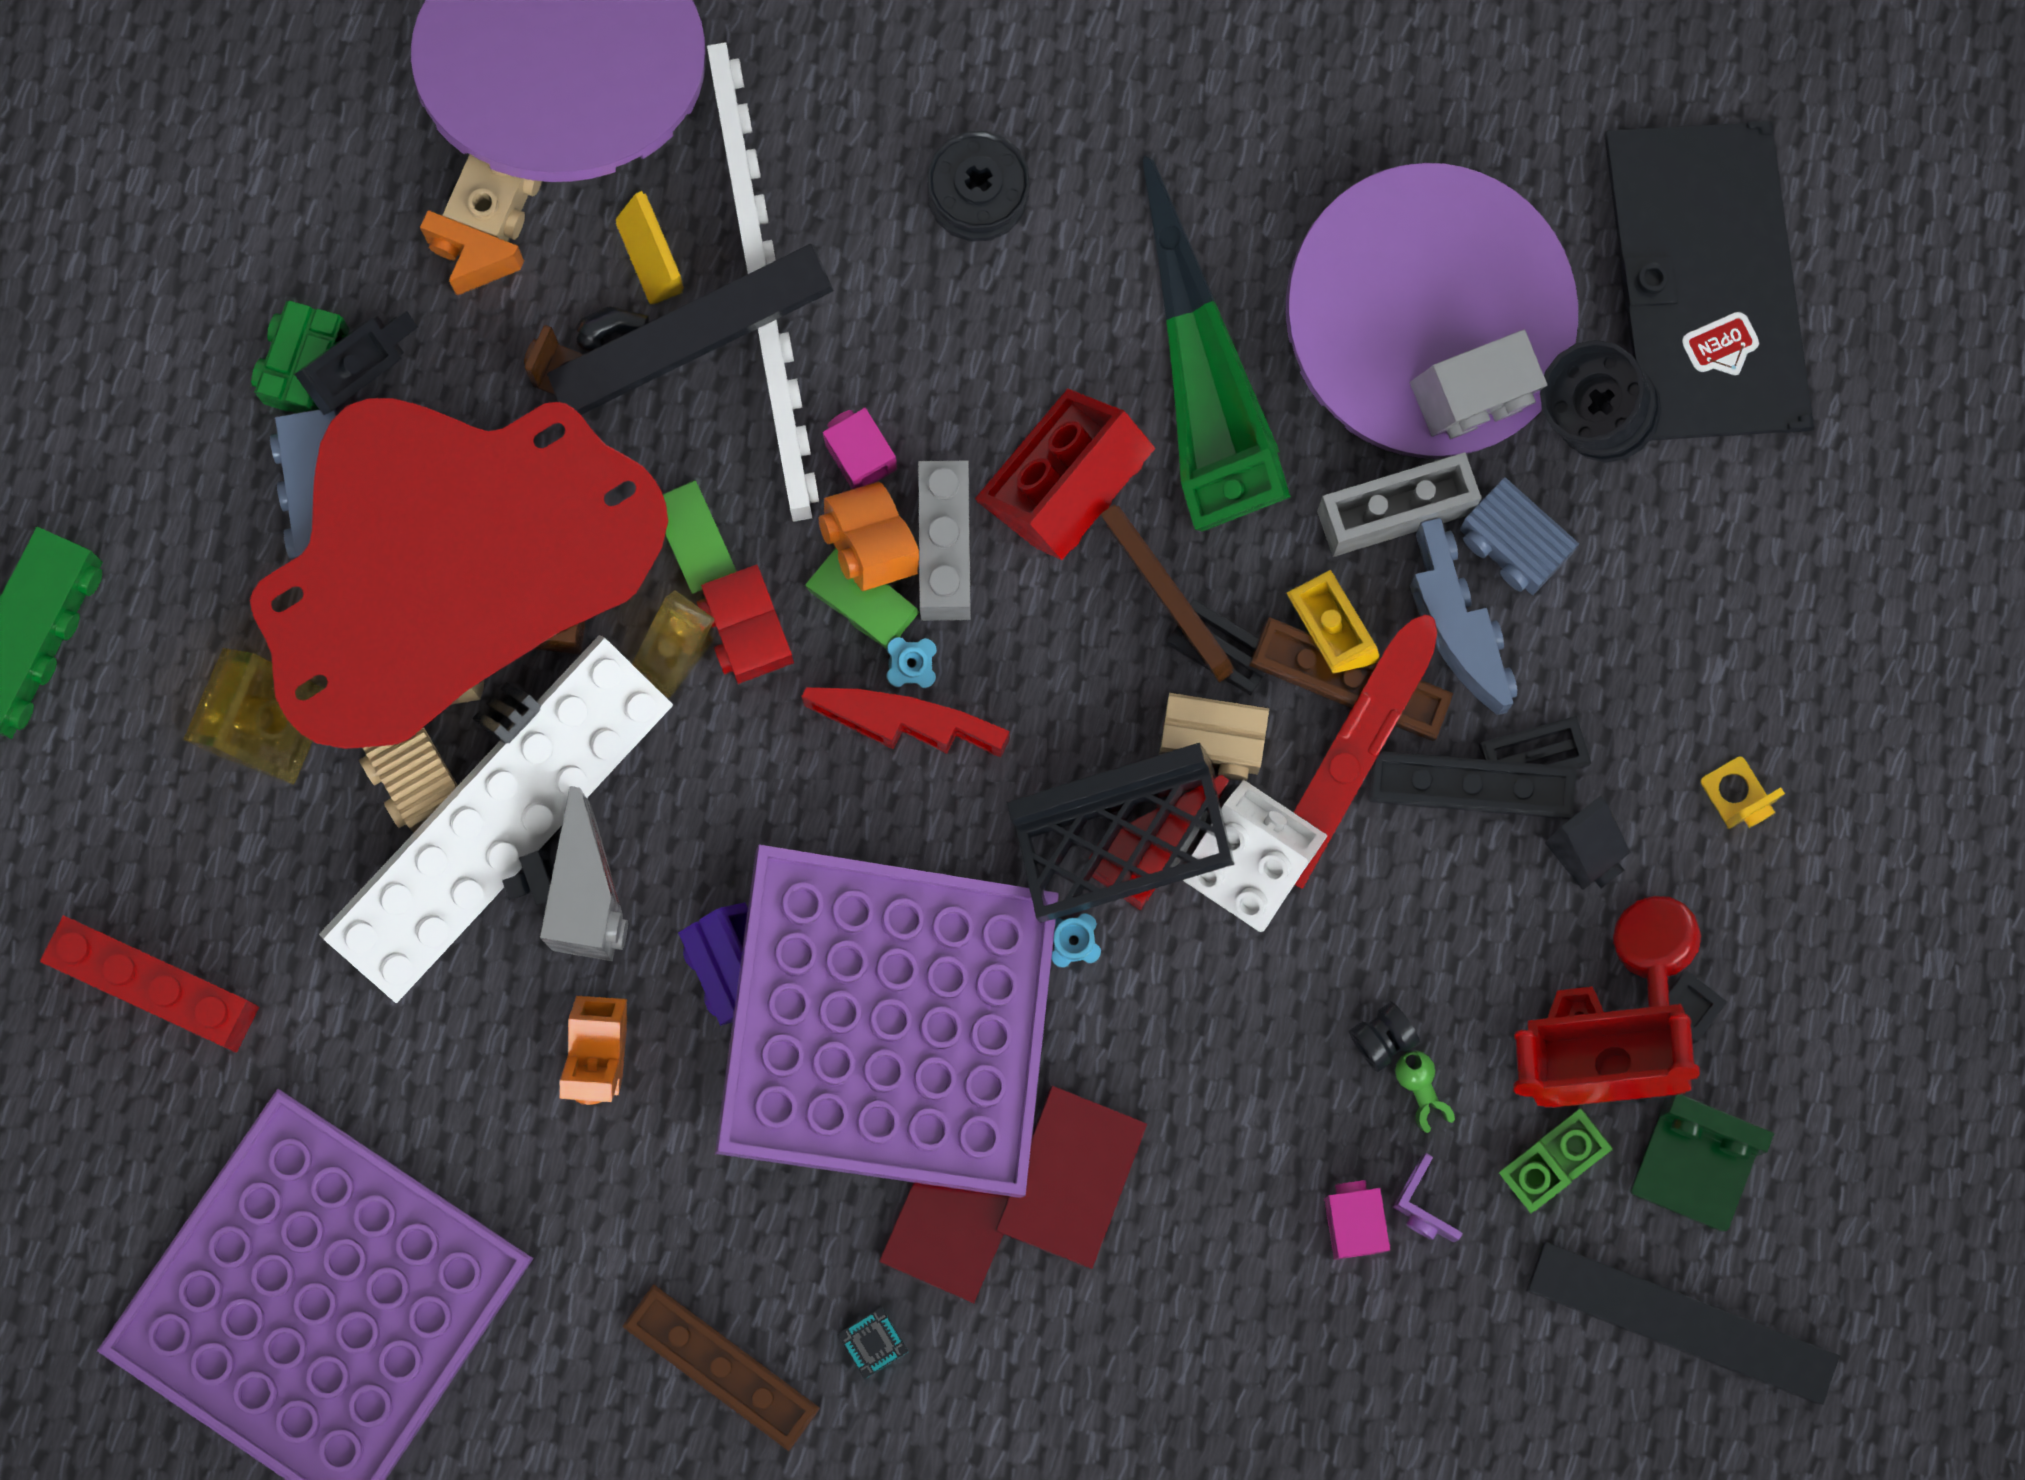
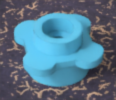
M897 637L888 643L887 652L890 654L889 671L886 674V678L892 686L900 687L903 684L916 683L921 688H927L935 682L936 674L932 670V657L936 654V646L930 639L924 638L919 642H906L903 638ZM909 658H913L916 661L914 667L907 665Z
M1083 913L1078 918L1066 920L1056 918L1053 940L1054 951L1051 958L1056 966L1065 968L1070 962L1084 960L1086 963H1094L1099 959L1101 948L1095 943L1093 931L1097 923L1093 916ZM1071 936H1076L1079 939L1077 945L1069 943Z

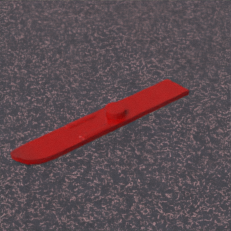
M1424 614L1412 619L1397 632L1387 646L1293 812L1328 835L1295 883L1301 889L1305 886L1427 670L1435 650L1437 638L1435 619L1430 615Z

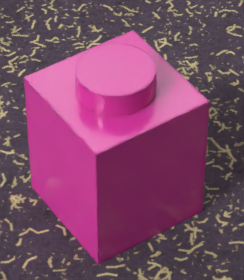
M866 407L855 414L852 410H848L837 415L828 423L829 429L823 431L825 446L851 489L875 483L897 470L896 456Z
M1366 1181L1335 1185L1336 1194L1324 1198L1334 1260L1390 1251L1380 1188L1367 1190Z

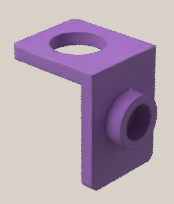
M1425 1153L1419 1158L1393 1208L1410 1217L1406 1225L1422 1236L1433 1240L1438 1233L1451 1242L1459 1241L1463 1234L1462 1232L1409 1202L1433 1156Z

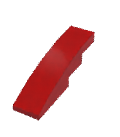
M806 687L802 694L805 707L891 749H894L903 732L946 754L955 737H958L1001 758L1010 741V731L965 712L913 697L862 689Z

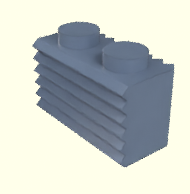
M1506 477L1475 507L1460 527L1461 532L1465 535L1463 541L1473 553L1481 558L1489 555L1502 568L1500 574L1512 588L1520 592L1526 589L1531 595H1534L1574 553L1579 545L1574 538Z

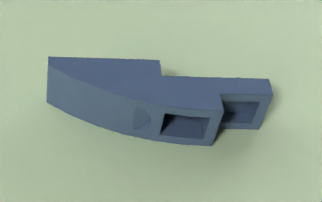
M1441 518L1421 522L1416 537L1426 572L1415 574L1410 584L1420 616L1426 614L1435 619L1437 629L1435 646L1464 686L1496 715L1507 713L1513 705L1512 698L1517 697V685L1511 668L1504 669L1499 650L1504 649L1500 625L1497 620L1490 621L1487 608L1467 612L1466 608L1471 607V595L1465 578L1458 579L1453 561L1458 559V550L1452 531H1444Z

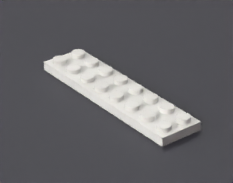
M600 635L597 636L539 698L537 703L542 706L540 708L541 711L510 744L500 740L320 932L319 935L395 1003L408 992L504 888L502 880L515 876L522 869L519 857L538 851L562 826L570 786L581 788L588 798L673 706L606 638Z

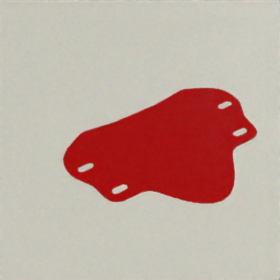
M368 398L347 405L330 422L320 442L313 485L310 543L301 555L260 580L254 588L250 599L253 617L272 655L275 697L283 714L300 734L316 744L350 749L396 745L409 740L461 695L561 631L625 603L637 593L662 549L668 526L666 502L658 484L642 465L607 446L593 432L585 419L566 403H544L505 428L492 431L475 428L435 410L394 398ZM560 423L565 427V434L547 447L537 448L534 445V437L551 425ZM626 481H631L635 484V493L615 506H608L605 503L604 496L610 490ZM295 586L303 590V598L282 612H275L272 609V601L285 591ZM317 675H324L327 678V686L322 691L304 701L296 698L295 691L303 683Z

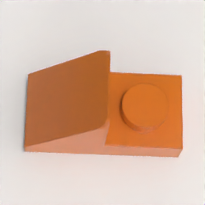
M427 211L420 226L427 243L430 244L429 249L449 260H456L457 256H460L449 279L456 295L521 270L524 263L517 245L432 211Z

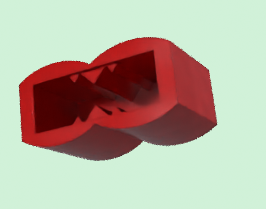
M757 564L701 585L705 598L696 602L706 629L716 626L722 644L714 646V650L724 675L734 672L737 683L740 684L794 664L789 645Z

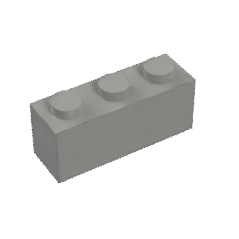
M1464 452L1322 496L1317 513L1332 556L1335 557L1417 532L1421 522L1441 518L1443 524L1468 516L1478 506L1482 498L1468 458Z
M918 461L921 621L971 620L969 462Z

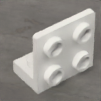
M1243 779L1221 808L1235 865L1183 881L1257 931L1263 932L1328 835ZM1206 832L1192 856L1201 859L1218 854L1219 849L1216 837Z

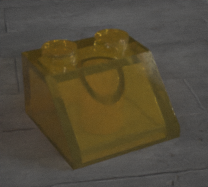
M223 648L183 740L223 759L294 785L313 741L300 734L287 720L279 707L275 697L272 662L254 653ZM307 681L296 689L295 695L296 698L304 701L324 688Z

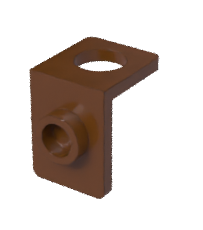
M544 325L538 339H533L526 351L524 366L533 387L555 395L547 373L584 354L559 345L553 328Z

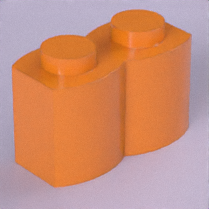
M875 482L824 498V514L819 516L820 531L827 544L833 543L839 551V564L846 579L853 578L857 586L862 591H866L918 574L919 549L905 521L899 516L890 494L881 482Z

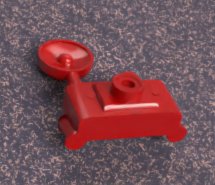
M1668 896L1644 898L1626 908L1615 923L1613 942L1616 954L1628 971L1642 978H1647L1648 1007L1604 1012L1593 986L1557 990L1547 1019L1529 1020L1528 1030H1519L1514 1033L1518 1080L1513 1084V1090L1516 1094L1533 1097L1537 1106L1562 1107L1670 1096L1692 1090L1691 1080L1698 1078L1700 1075V1067L1694 1064L1691 1032L1692 1021L1685 1013L1682 1004L1669 1005L1668 976L1675 975L1690 965L1700 948L1702 935L1696 916L1683 902Z

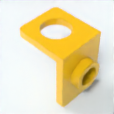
M1741 756L1707 774L1700 780L1702 787L1729 829L1742 821H1745L1747 826L1751 828L1775 813L1771 805L1785 795L1782 788L1767 795L1746 760ZM1734 774L1745 780L1748 786V793L1743 801L1731 803L1721 796L1719 784L1723 777Z

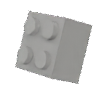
M1525 329L1434 364L1410 382L1431 437L1447 431L1450 440L1477 429V426L1490 421V414H1492L1494 421L1497 422L1523 411V408L1536 403L1533 394L1548 386Z

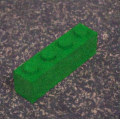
M36 527L0 596V734L10 739L13 738L17 729L22 730L28 724L34 710V704L31 701L39 685L47 684L53 676L57 665V659L54 656L62 641L69 640L75 633L80 620V615L77 612L85 596H91L97 590L103 573L102 569H100L103 562L91 550L40 527Z

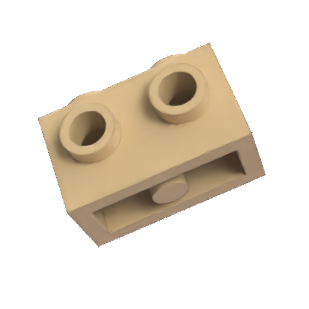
M469 154L442 216L507 242L509 238L515 240L523 227L525 213L522 212V208L528 195L534 197L537 194L542 181L513 177L490 169V164Z

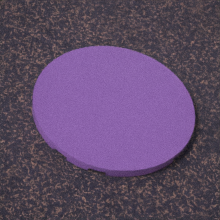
M425 0L413 29L411 64L415 87L422 106L425 107L427 113L436 124L437 130L463 154L469 153L477 159L490 164V169L513 177L535 181L568 182L592 179L616 172L615 167L626 164L638 157L646 158L673 136L675 128L685 118L686 114H690L701 91L706 65L705 37L701 19L692 0Z
M1420 163L1390 168L1363 179L1339 195L1321 213L1309 228L1293 260L1286 293V323L1289 342H1292L1294 354L1301 369L1300 373L1309 390L1321 406L1324 405L1335 418L1345 425L1348 431L1370 444L1400 455L1418 458H1448L1464 452L1468 454L1480 451L1515 434L1542 411L1540 391L1533 394L1536 403L1523 408V411L1497 422L1494 421L1492 414H1490V421L1477 426V429L1450 440L1447 431L1431 437L1410 382L1434 364L1524 329L1544 375L1556 356L1576 343L1578 299L1572 269L1561 243L1543 216L1526 199L1502 182L1481 172L1449 164Z

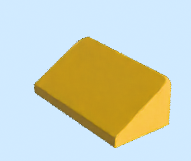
M642 191L638 192L617 216L616 226L648 302L656 304L683 293L684 287L680 273L646 193L643 194Z
M1331 569L1287 592L1289 600L1332 673L1370 666L1379 662L1380 657L1377 646Z

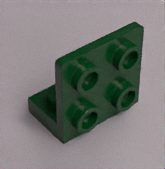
M1681 1094L1669 1096L1663 1102L1630 1192L1633 1196L1720 1232H1725L1730 1228L1756 1156L1768 1152L1774 1133Z

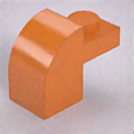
M576 996L568 1019V1057L560 1078V1099H572L581 1104L593 1105L600 1102H612L614 1095L619 1096L623 1077L627 1033V999Z

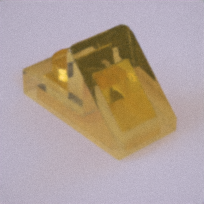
M674 590L664 598L632 665L662 694L670 698L713 643L714 638L708 632L715 619Z

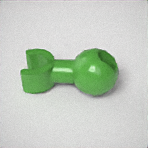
M1410 1051L1398 1060L1395 1069L1396 1078L1402 1087L1413 1091L1419 1105L1416 1112L1417 1125L1421 1131L1429 1133L1431 1131L1427 1122V1116L1430 1112L1429 1104L1433 1108L1439 1109L1443 1113L1444 1120L1450 1123L1455 1120L1454 1112L1449 1105L1439 1101L1432 1086L1436 1070L1430 1056L1421 1051ZM1409 1055H1415V1064L1409 1068L1405 1062L1406 1058Z

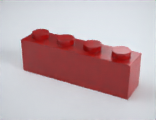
M64 915L39 961L237 1053L259 1009V1006Z

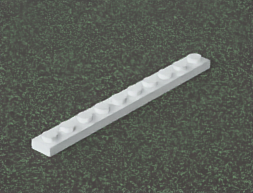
M720 43L708 45L707 49L747 272L749 274L776 260L772 240L762 241L759 225L769 223L764 194L754 196L751 179L761 177L756 150H746L743 134L752 132L747 103L738 105L735 89L744 87L739 58L729 60L727 44ZM774 320L758 328L789 506L794 522L811 519L810 503L819 502L814 472L804 474L801 456L811 455L806 425L799 427L795 425L793 409L802 408L797 379L787 380L784 363L794 361L789 332L779 334L777 320Z

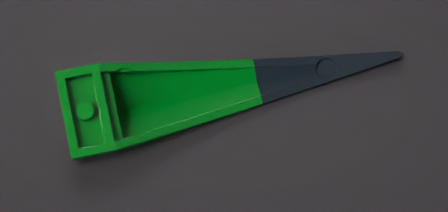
M1144 156L1143 167L1156 241L1171 357L1181 485L1194 529L1203 532L1291 496L1278 457L1280 450L1156 164L1154 160Z

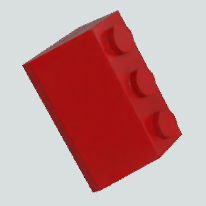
M1067 389L977 495L975 500L1036 549L1063 560L1079 544L1081 537L1100 514L1110 507L1112 500L1130 478L1140 471L1143 463L1155 450V447L1124 410Z

